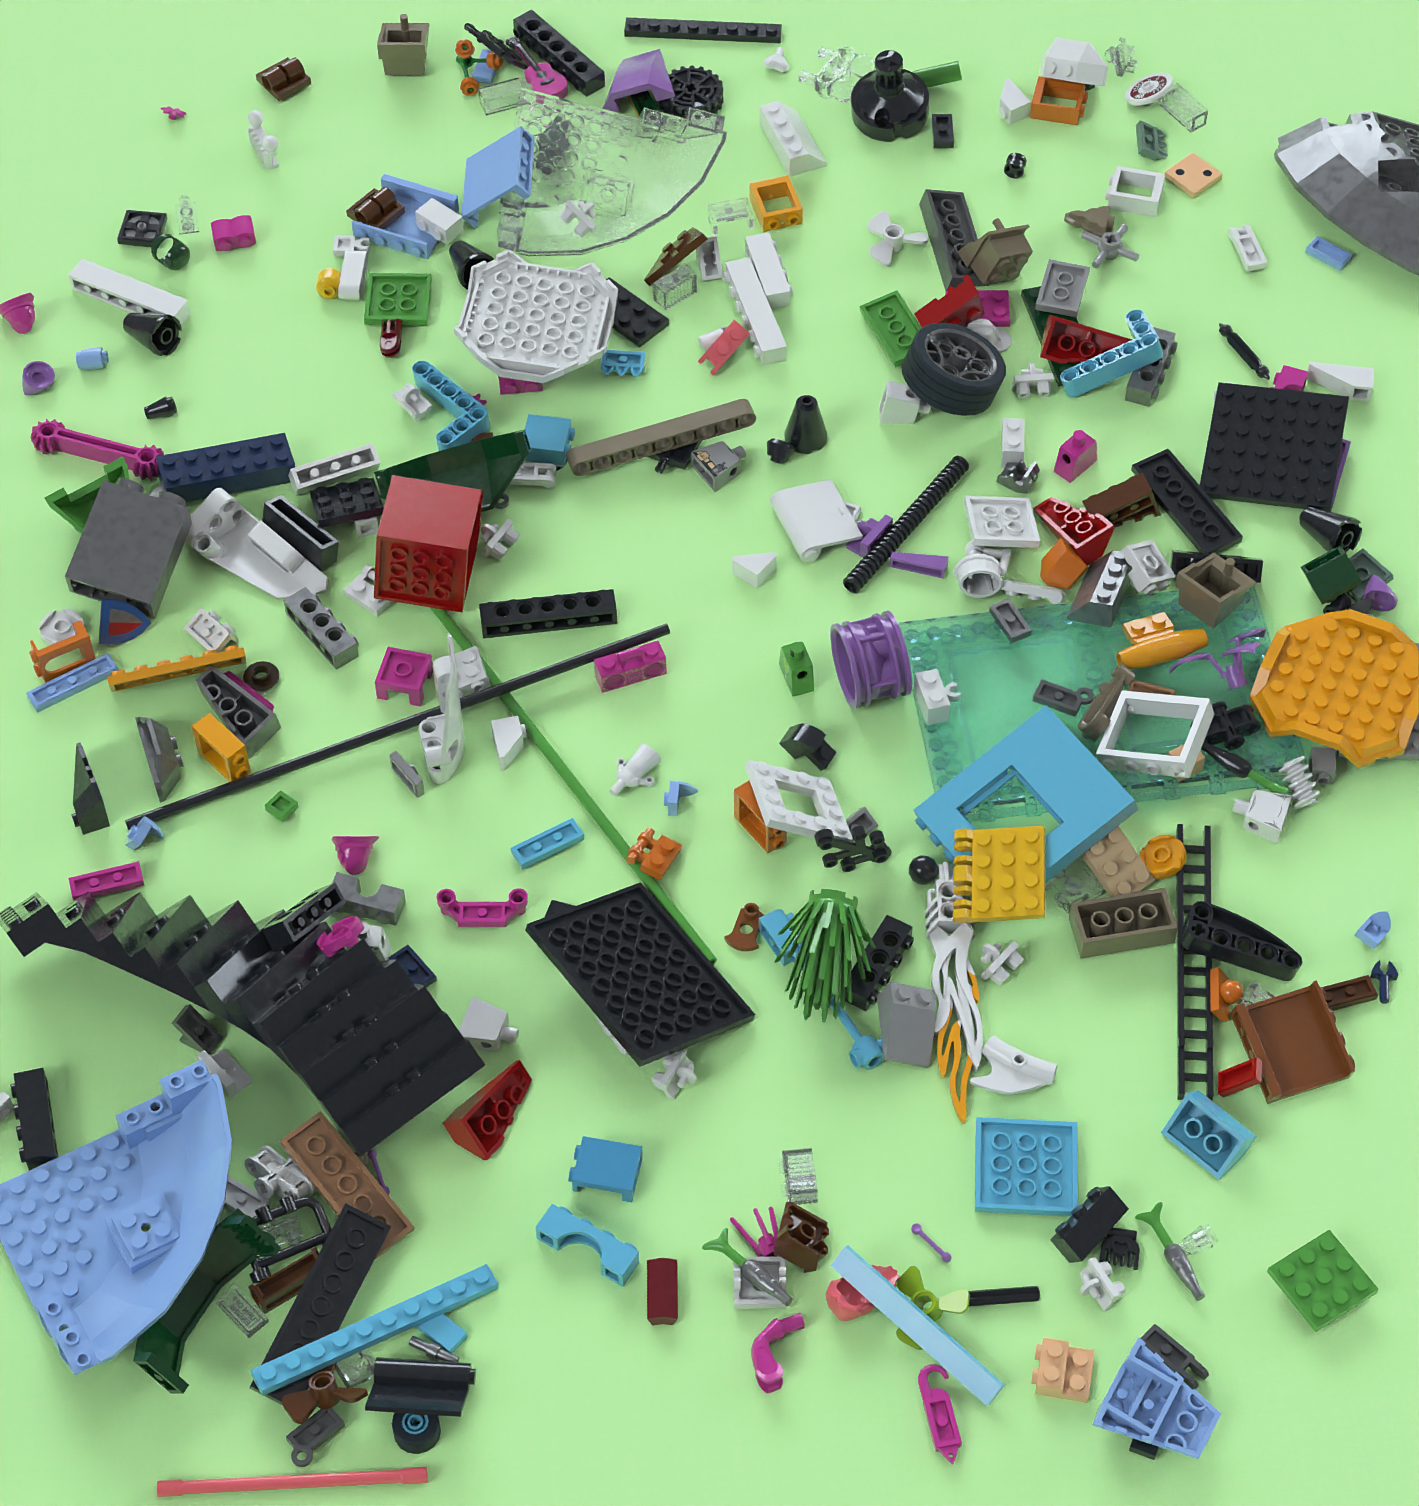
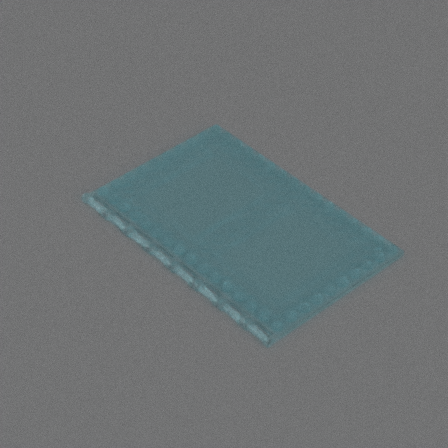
M1255 586L1245 592L1242 604L1214 629L1178 604L1179 590L1151 593L1149 595L1125 596L1112 627L1067 620V615L1073 602L1019 608L1017 610L1032 632L1031 636L1012 644L990 612L899 622L909 657L912 692L934 793L1044 707V705L1033 702V695L1041 679L1073 691H1077L1082 687L1089 688L1093 691L1094 698L1100 694L1099 686L1104 682L1110 683L1113 678L1111 672L1118 666L1116 653L1134 645L1130 643L1123 632V623L1158 613H1166L1174 625V631L1203 628L1208 637V645L1183 658L1202 653L1211 654L1224 672H1226L1225 667L1234 664L1233 653L1222 657V653L1236 647V641L1229 643L1230 639L1257 628H1265L1266 633L1263 638L1246 637L1240 643L1242 646L1252 642H1260L1255 653L1241 652L1242 667L1247 685L1230 690L1227 678L1222 679L1221 674L1210 660H1194L1183 663L1170 674V668L1183 658L1151 667L1130 669L1136 674L1133 680L1176 690V696L1208 698L1211 705L1217 702H1225L1227 711L1246 704L1252 706L1249 700L1250 693L1260 665L1272 643ZM937 669L944 688L950 683H957V691L952 693L960 692L961 700L950 702L949 721L927 726L914 692L915 673ZM1129 685L1124 686L1122 691H1128ZM1087 694L1080 695L1082 698L1089 697ZM1081 704L1076 717L1050 708L1097 759L1096 752L1105 730L1094 742L1090 738H1084L1082 731L1078 729V724L1090 704ZM1254 708L1253 714L1256 720L1261 722L1259 731L1252 735L1244 736V744L1235 750H1227L1224 746L1225 741L1213 745L1249 761L1254 771L1281 785L1291 784V782H1283L1282 780L1287 775L1271 777L1270 773L1279 772L1283 767L1282 764L1305 756L1299 736L1293 734L1269 737L1259 712L1256 713ZM1128 713L1114 750L1168 755L1169 751L1185 744L1191 729L1190 725L1194 719ZM1200 750L1205 757L1203 770L1180 782L1172 776L1107 770L1133 797L1135 802L1157 799L1169 801L1180 799L1183 796L1208 793L1219 795L1226 794V791L1256 788L1257 790L1266 789L1251 779L1225 782L1224 778L1237 776L1225 769L1203 750ZM1306 756L1300 764H1308ZM1309 767L1304 771V773H1310ZM1014 776L975 808H978L979 811L969 812L965 817L970 822L980 821L984 823L995 821L998 818L1014 816H1041L1042 813H1048V811L1022 782ZM1206 780L1209 782V784L1179 787L1181 783ZM1155 786L1163 787L1162 790L1133 793L1132 790ZM1020 802L1025 804V806L994 809L995 805Z

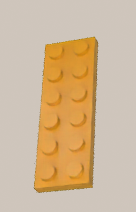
M238 645L225 648L224 652L216 653V650L203 652V656L196 658L193 655L180 657V661L173 663L170 660L157 662V666L148 668V665L134 667V671L126 673L125 670H117L111 672L112 676L107 677L111 692L202 673L211 665L221 669L246 663L244 647L239 648Z

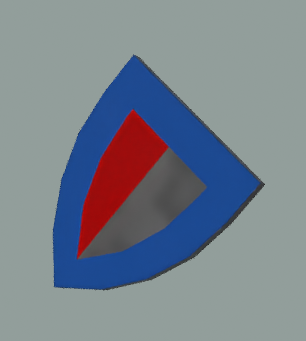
M101 599L98 644H120L132 640L143 633L151 622L143 612L124 601Z

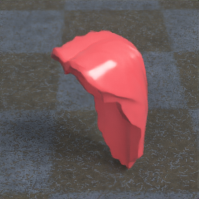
M871 1265L895 1287L897 1286L896 1282L900 1275L897 1274V1270L893 1269L891 1265L887 1267ZM843 1277L838 1280H832L827 1288L825 1296L828 1307L835 1317L841 1321L854 1320L867 1315L877 1308Z

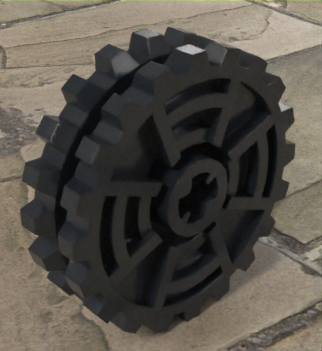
M690 65L689 68L681 66L680 70H671L669 79L675 97L659 101L660 109H663L665 116L670 115L671 120L677 119L678 123L681 124L684 121L688 122V124H693V122L700 124L702 120L709 121L712 115H718V110L722 109L724 97L722 80H719L717 74L713 75L712 70H704L702 66L695 68L694 65Z

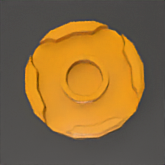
M1159 835L1151 838L1145 848L1142 847L1140 851V858L1155 879H1166L1174 876L1186 863L1187 852L1185 846L1172 835Z

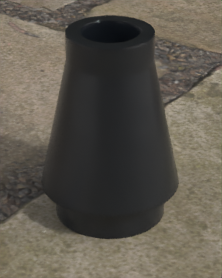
M165 396L144 407V412L147 419L171 417L177 413V408L173 397L167 398Z

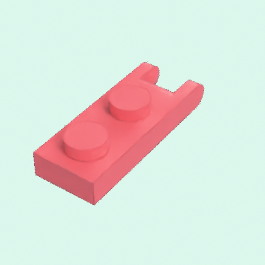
M734 319L697 362L702 364L705 359L711 362L715 367L710 373L714 375L750 333Z

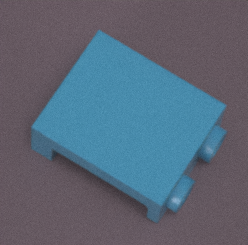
M583 1136L581 1145H576L574 1160H577L576 1165L571 1167L569 1171L568 1182H572V1190L578 1192L579 1186L620 1193L622 1194V1201L632 1203L643 1160L642 1146Z

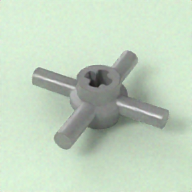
M1122 224L1115 233H1105L1102 238L1085 230L1082 232V239L1098 245L1100 253L1092 262V266L1095 269H1098L1104 260L1116 259L1118 254L1132 261H1138L1140 254L1124 248L1120 240L1128 230L1126 224Z

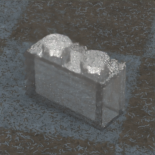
M684 264L652 283L654 301L664 310H668V308L681 302L687 296L694 295V292L697 293V273L690 266Z
M812 1148L782 1150L781 1159H777L778 1174H783L784 1182H780L781 1197H786L787 1201H791L796 1205L817 1203L818 1188Z

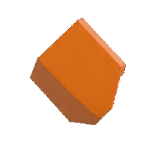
M1060 538L1042 558L1040 577L1048 586L1070 590L1089 567L1063 538Z

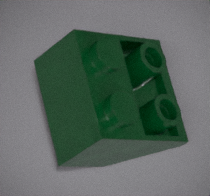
M1341 545L1300 567L1322 605L1335 601L1341 594L1351 592L1363 583Z

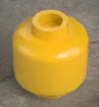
M326 268L320 271L316 282L317 293L325 299L339 297L338 287L341 273L334 268Z

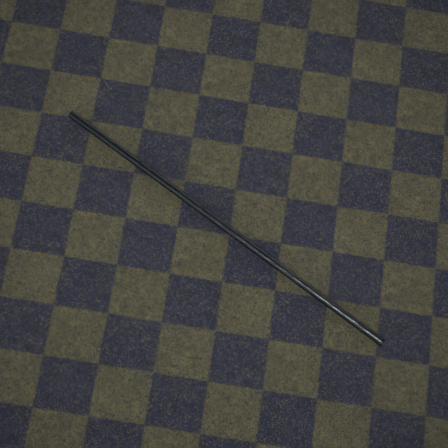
M665 623L460 698L461 710L594 662V659L622 652L670 634L669 626ZM440 706L431 708L126 819V826L129 831L133 825L137 826L144 816L153 822L416 727L428 717L444 713L441 712Z

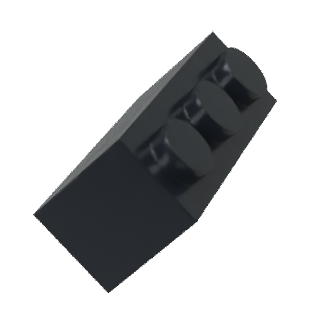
M1097 1186L1091 1189L1086 1195L1087 1199L1085 1202L1076 1206L1071 1211L1072 1216L1055 1229L1056 1234L1050 1241L1069 1263L1082 1262L1129 1210L1110 1186Z

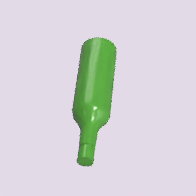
M959 61L912 71L924 81L927 88L962 80Z

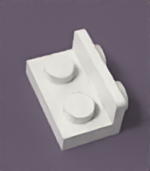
M200 608L184 627L208 651L216 650V653L221 652L230 640L236 643L239 640L234 635L236 630L226 622L224 624L219 622L221 617L213 610L207 612Z

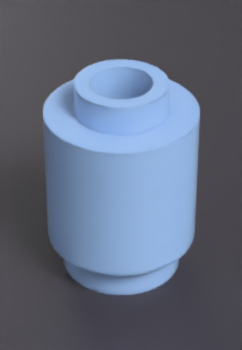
M102 347L81 349V352H76L77 367L83 370L105 368V364L109 363L108 353Z

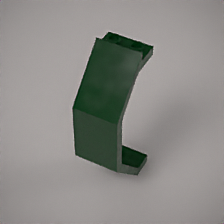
M238 1208L216 1225L203 1260L169 1310L137 1338L133 1362L169 1393L184 1394L189 1384L179 1376L187 1338L226 1283L257 1258L276 1256L281 1247L274 1242L275 1238L258 1227L255 1219L245 1215Z

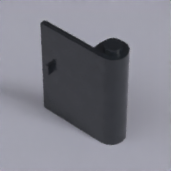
M376 1357L374 1383L365 1404V1411L461 1417L470 1385H475L476 1369H472L471 1363Z

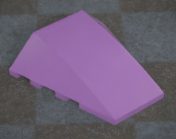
M660 49L622 60L600 112L601 117L620 112L622 97L650 89L656 101L675 97Z

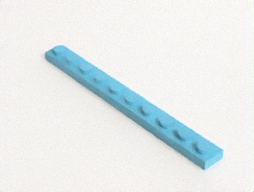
M485 1264L251 1370V1376L260 1393L264 1396L441 1314L491 1293L499 1288V1283L488 1265Z

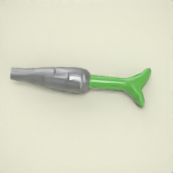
M1158 1202L1151 1212L1137 1214L1135 1219L1148 1223L1154 1229L1165 1248L1163 1254L1167 1263L1191 1291L1196 1301H1200L1205 1297V1294L1199 1286L1185 1251L1179 1244L1172 1242L1160 1221L1163 1203Z
M728 1228L722 1230L719 1238L703 1244V1250L724 1253L741 1268L742 1276L754 1286L775 1297L785 1306H789L792 1303L793 1298L782 1289L760 1263L753 1259H745L729 1245Z

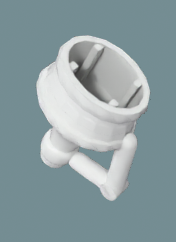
M972 541L968 542L965 548L966 557L961 559L955 566L954 576L959 582L958 585L961 591L966 595L975 598L991 596L997 593L1002 586L1001 576L1006 574L1011 551L1009 549L982 548V546H973Z

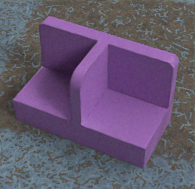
M885 514L879 522L873 518H869L867 522L860 520L857 526L863 537L862 539L848 542L846 548L864 557L887 530L891 528L893 518Z

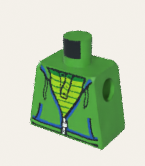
M799 641L782 646L780 649L779 666L792 697L813 692V664L804 643ZM798 673H802V678L797 677Z

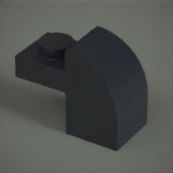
M804 723L791 726L779 742L794 759L806 756L820 771L828 767L837 753L824 740L826 734L823 731Z

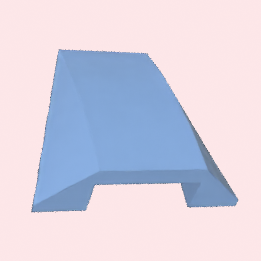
M1138 1337L1100 1404L1092 1425L1199 1459L1221 1413L1196 1389L1192 1390L1183 1381L1184 1378L1177 1372L1174 1373L1163 1363L1164 1360L1157 1353H1152L1145 1346L1146 1343Z

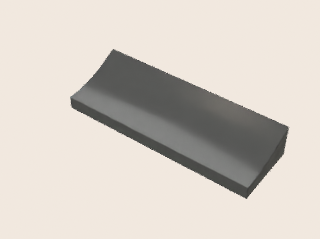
M925 189L919 206L945 290L951 286L956 288L964 282L963 277L967 274L974 286H988L989 284L983 285L971 267H966L958 254L959 250L969 242L978 240L964 193Z

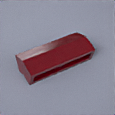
M656 1258L647 1260V1320L652 1326L661 1324L674 1325L678 1319L677 1259Z

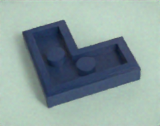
M409 945L388 957L389 960H398L414 984H421L427 988L437 981V976Z

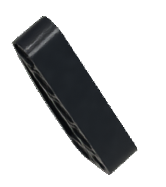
M1197 901L1193 904L1185 919L1181 943L1185 949L1282 981H1291L1302 965L1301 956L1283 940L1258 924L1205 901Z

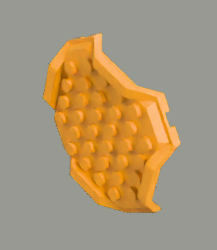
M1352 609L1318 615L1283 626L1276 632L1260 665L1249 700L1256 713L1259 712L1269 737L1294 734L1339 750L1359 769L1375 764L1377 759L1384 757L1390 759L1404 754L1413 727L1419 716V650L1416 644L1393 623Z

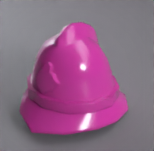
M31 292L19 295L0 304V315L19 334L29 332L35 321V305L33 303L35 296Z
M333 836L331 838L340 864L350 875H358L365 870L373 844L379 839V836Z

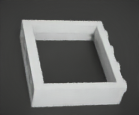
M1121 691L1110 718L1111 721L1096 752L1098 761L1109 771L1117 770L1130 773L1190 778L1214 716L1210 699ZM1128 713L1194 719L1180 757L1114 750Z

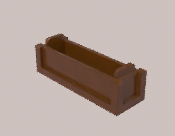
M316 1247L311 1249L312 1252L256 1285L251 1284L248 1286L250 1296L263 1315L298 1295L319 1255Z

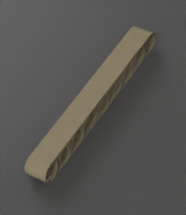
M744 398L571 448L566 453V458L572 473L575 476H583L747 428L756 422L757 417L749 400Z

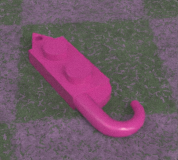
M930 1364L921 1369L918 1375V1385L923 1400V1407L935 1452H940L953 1465L958 1448L962 1447V1441L950 1396L942 1389H930L928 1375L932 1372H939L944 1379H948L949 1376L942 1366Z

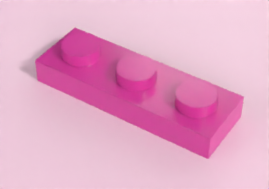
M139 861L68 878L73 901L88 891L94 898L145 886Z

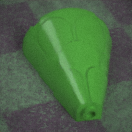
M123 456L103 466L104 476L76 491L67 494L63 487L44 497L48 506L72 525L79 534H82L102 481L116 484L119 478L130 479L128 466Z

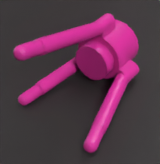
M772 1206L768 1210L773 1235L768 1233L758 1209H753L763 1234L758 1239V1245L734 1217H730L734 1227L755 1250L757 1257L775 1256L774 1247L779 1231Z

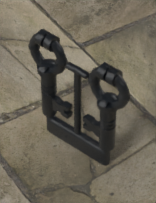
M470 23L464 25L466 31L475 36L479 43L484 44L499 58H503L510 65L523 70L528 68L522 62V59L504 44L503 40L493 36L490 31L483 30L481 32Z

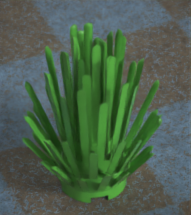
M821 889L820 894H814V890L810 891L808 902L778 933V935H782L789 927V931H792L781 948L783 949L774 963L780 961L791 943L793 946L788 953V958L792 957L798 944H801L784 992L789 991L793 981L789 1000L794 997L804 964L794 1004L795 1009L799 1005L803 992H805L803 1002L804 1020L811 1016L812 1006H814L815 1010H819L821 1006L822 1022L825 1023L832 996H834L833 1016L837 1019L840 972V1006L842 1009L845 1007V987H847L848 1001L852 1003L850 931L861 978L865 980L861 956L867 971L871 972L862 938L866 942L869 941L872 948L876 949L857 910L858 898L853 896V900L846 898V892Z

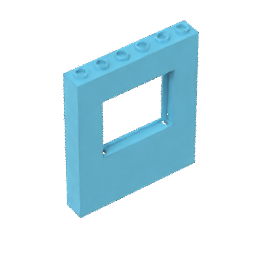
M1047 705L913 809L917 817L914 820L922 831L925 829L929 831L930 840L936 847L941 845L945 850L943 851L944 856L950 863H953L955 856H972V852H957L954 850L956 843L954 842L955 830L966 828L977 830L965 815L1016 776L1060 824L1046 835L1045 884L1138 811L1133 797Z

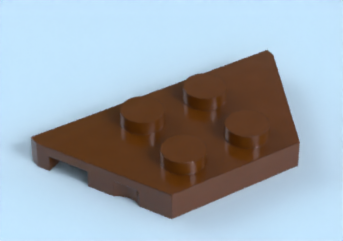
M694 227L688 231H682L677 236L676 241L673 243L669 242L663 247L662 253L644 281L651 286L707 241L708 238Z

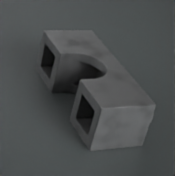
M336 872L332 883H336L346 901V904L336 912L350 913L362 919L376 920L381 924L397 925L406 904L404 889L381 884L376 894L366 897L360 895L361 886L358 877Z

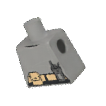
M720 441L692 451L691 466L710 488L716 492L740 474V460L746 457V452L742 446L731 450L725 442Z

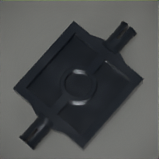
M702 441L651 455L648 458L659 461L655 471L657 473L660 472V474L663 473L667 465L685 470L691 461V452L697 450Z

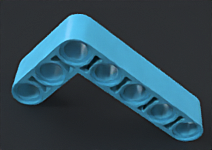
M1131 310L1125 317L1133 340L1066 369L1061 373L1060 378L1067 396H1079L1151 364L1163 356L1158 335L1142 310Z
M422 360L414 363L412 372L415 385L457 418L436 435L439 451L472 442L474 437L489 430L490 422L485 406L429 362Z

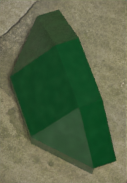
M524 429L483 438L376 471L374 474L380 490V494L377 496L386 500L391 478L394 475L484 490L481 512L492 510L496 507L531 452L526 431Z

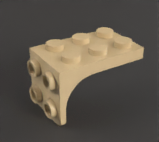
M1119 826L1080 856L1091 868L1109 896L1139 892L1155 880Z

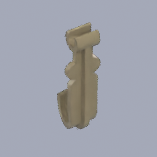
M1123 663L1119 667L1116 666L1111 672L1113 678L1110 683L1104 682L1099 686L1100 694L1095 696L1080 720L1078 729L1082 731L1084 738H1090L1095 742L1101 736L1111 721L1110 717L1122 689L1134 679L1136 674Z

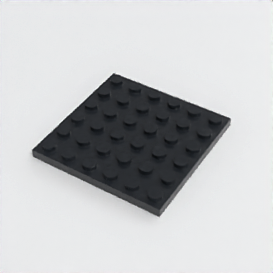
M1218 382L1200 486L1210 498L1298 509L1314 507L1331 512L1349 396Z

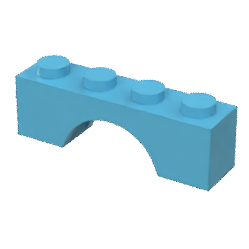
M551 1204L535 1227L536 1238L557 1251L571 1244H584L592 1247L601 1257V1275L624 1287L640 1263L639 1251L634 1245L617 1240L609 1231L599 1230L589 1220L585 1218L579 1219L563 1206L558 1207Z

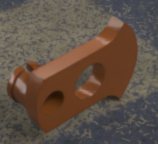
M747 903L744 908H741L733 931L729 935L724 936V940L732 948L739 951L759 949L756 937L759 932V918L764 916V914L759 911L757 904ZM744 925H749L753 928V931L749 934H744L739 929Z

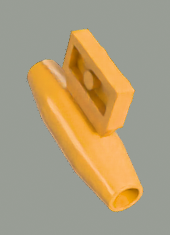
M1162 612L1123 623L1122 630L1130 643L1134 645L1117 652L1116 659L1118 666L1123 663L1129 669L1151 667L1183 658L1208 645V637L1203 628L1174 631V625L1166 613Z

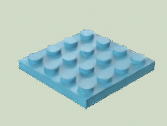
M976 1117L975 1212L1071 1217V1211L1078 1206L1077 1122Z

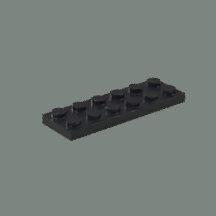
M1165 449L1132 464L1131 471L1134 475L1144 474L1155 500L1199 552L1217 554L1242 542L1243 536L1169 449Z

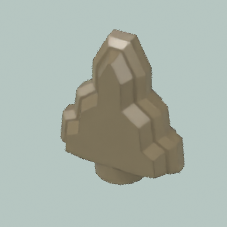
M1099 206L1098 208H1091L1086 211L1075 210L1065 213L1064 222L1075 228H1082L1101 238L1105 233L1113 232L1115 215H1110L1109 206Z

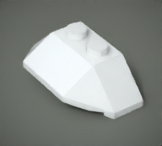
M1056 37L1042 54L1038 76L1105 87L1108 65L1102 60L1100 54L1091 43Z

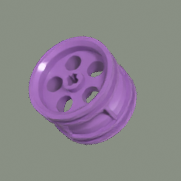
M883 611L881 615L875 613L869 618L853 622L843 621L842 625L839 623L831 625L830 643L833 661L841 689L852 709L859 708L861 704L869 706L871 700L890 695L893 699L900 697V694L902 696L911 694L912 675L909 657L902 632L891 611Z

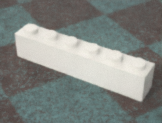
M750 257L726 262V271L723 272V279L725 284H729L730 297L735 299L737 313H741L742 326L747 328L750 333L748 340L749 343L754 345L753 351L756 359H760L762 366L787 361V345Z
M81 259L68 274L72 290L127 312L169 314L175 316L181 325L190 316L188 301L183 297L173 295L163 289L160 290L145 282L135 280L130 276L117 273L112 269L97 265L95 262Z

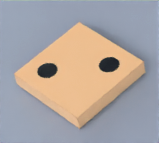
M1191 153L1165 171V178L1192 198H1195L1222 179L1223 175L1195 153Z

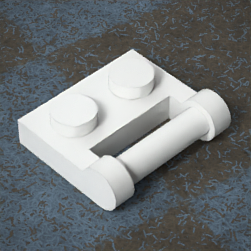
M366 565L361 574L343 589L344 596L378 617L393 601L374 599V586L367 581L369 579L374 581L375 568Z

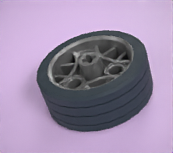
M933 323L917 331L902 362V374L911 391L928 405L949 414L967 416L982 413L991 406L1006 376V365L996 347L980 334L956 324Z

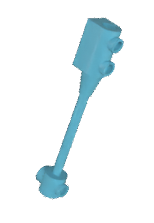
M782 909L774 910L759 918V932L776 956L779 955L783 949L781 948L792 932L789 931V927L782 935H778L794 916L792 912L786 915ZM792 943L780 959L783 966L795 962L801 944H798L792 957L788 958V953L793 946ZM834 996L831 997L830 1003L832 1010L834 1009ZM838 1001L837 1017L855 1041L852 1045V1050L848 1052L851 1062L857 1069L864 1067L866 1070L877 1067L884 1060L882 1039L875 1040L872 1035L863 1036L846 1011L841 1008Z

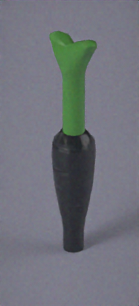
M1206 741L1203 742L1201 750L1209 754L1239 778L1248 777L1273 793L1287 794L1289 792L1288 787L1275 783L1254 771L1249 761L1213 746Z

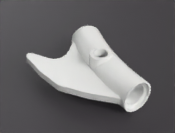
M992 1036L982 1049V1054L987 1058L992 1072L987 1076L974 1077L970 1080L971 1085L988 1091L1013 1095L1046 1085L1052 1086L1057 1064L1029 1055L1007 1044L998 1037Z

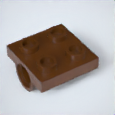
M287 57L255 74L256 81L278 101L311 85V78L305 73L302 63L296 57L292 59Z
M383 187L380 190L373 188L347 209L346 213L347 217L354 221L384 230L404 214L405 209L403 205L397 202L394 193L389 188Z

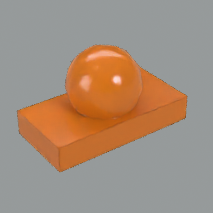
M1219 967L1213 968L1210 971L1211 1012L1222 1022L1230 1021V1004H1235L1242 998L1243 989L1239 982L1229 980Z

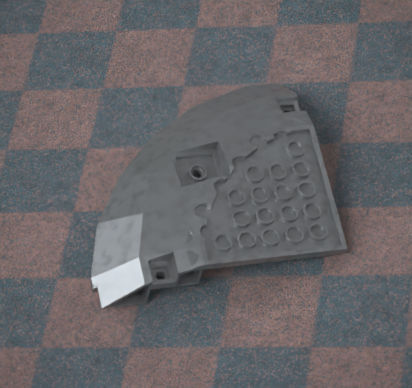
M1368 111L1349 114L1344 125L1330 123L1327 117H1321L1278 137L1279 145L1278 149L1275 150L1274 159L1293 187L1325 218L1365 247L1419 276V124L1378 112Z

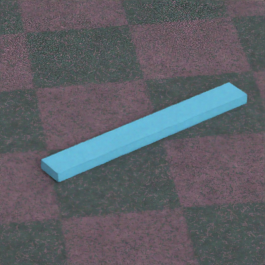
M849 1245L844 1246L830 1266L986 1406L990 1405L1005 1384Z

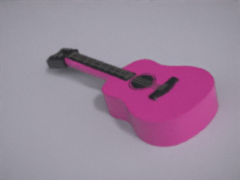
M517 36L506 39V45L515 49L529 66L524 72L525 83L531 88L532 98L536 103L549 105L567 96V80L562 74L554 71L551 65L546 62L537 64L522 46V42Z

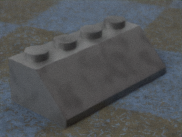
M1112 550L1090 564L1067 615V620L1112 627L1131 582L1127 574L1133 570L1126 562L1122 551Z

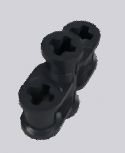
M1217 702L1212 705L1214 716L1204 741L1211 745L1225 741L1224 746L1227 750H1235L1244 744V736L1252 735L1260 730L1261 722L1256 720L1251 705L1246 704L1227 711L1225 702Z

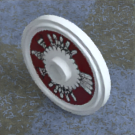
M1161 72L1139 79L1126 91L1125 98L1127 102L1135 106L1145 104L1151 106L1172 88L1174 83L1172 76Z

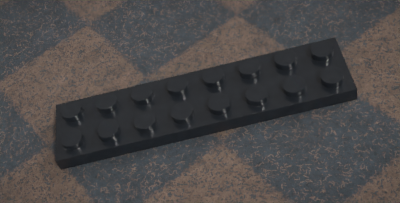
M345 1203L261 1365L339 1330L391 1226ZM317 1372L264 1396L282 1405L284 1395L308 1390L309 1380ZM253 1380L249 1389L261 1394Z

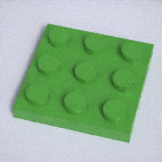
M369 273L364 325H381L382 321H385L387 325V320L391 319L395 324L396 319H401L403 325L427 326L432 284L431 274Z
M1330 1229L1271 1265L1267 1270L1270 1277L1315 1332L1377 1294L1379 1290Z

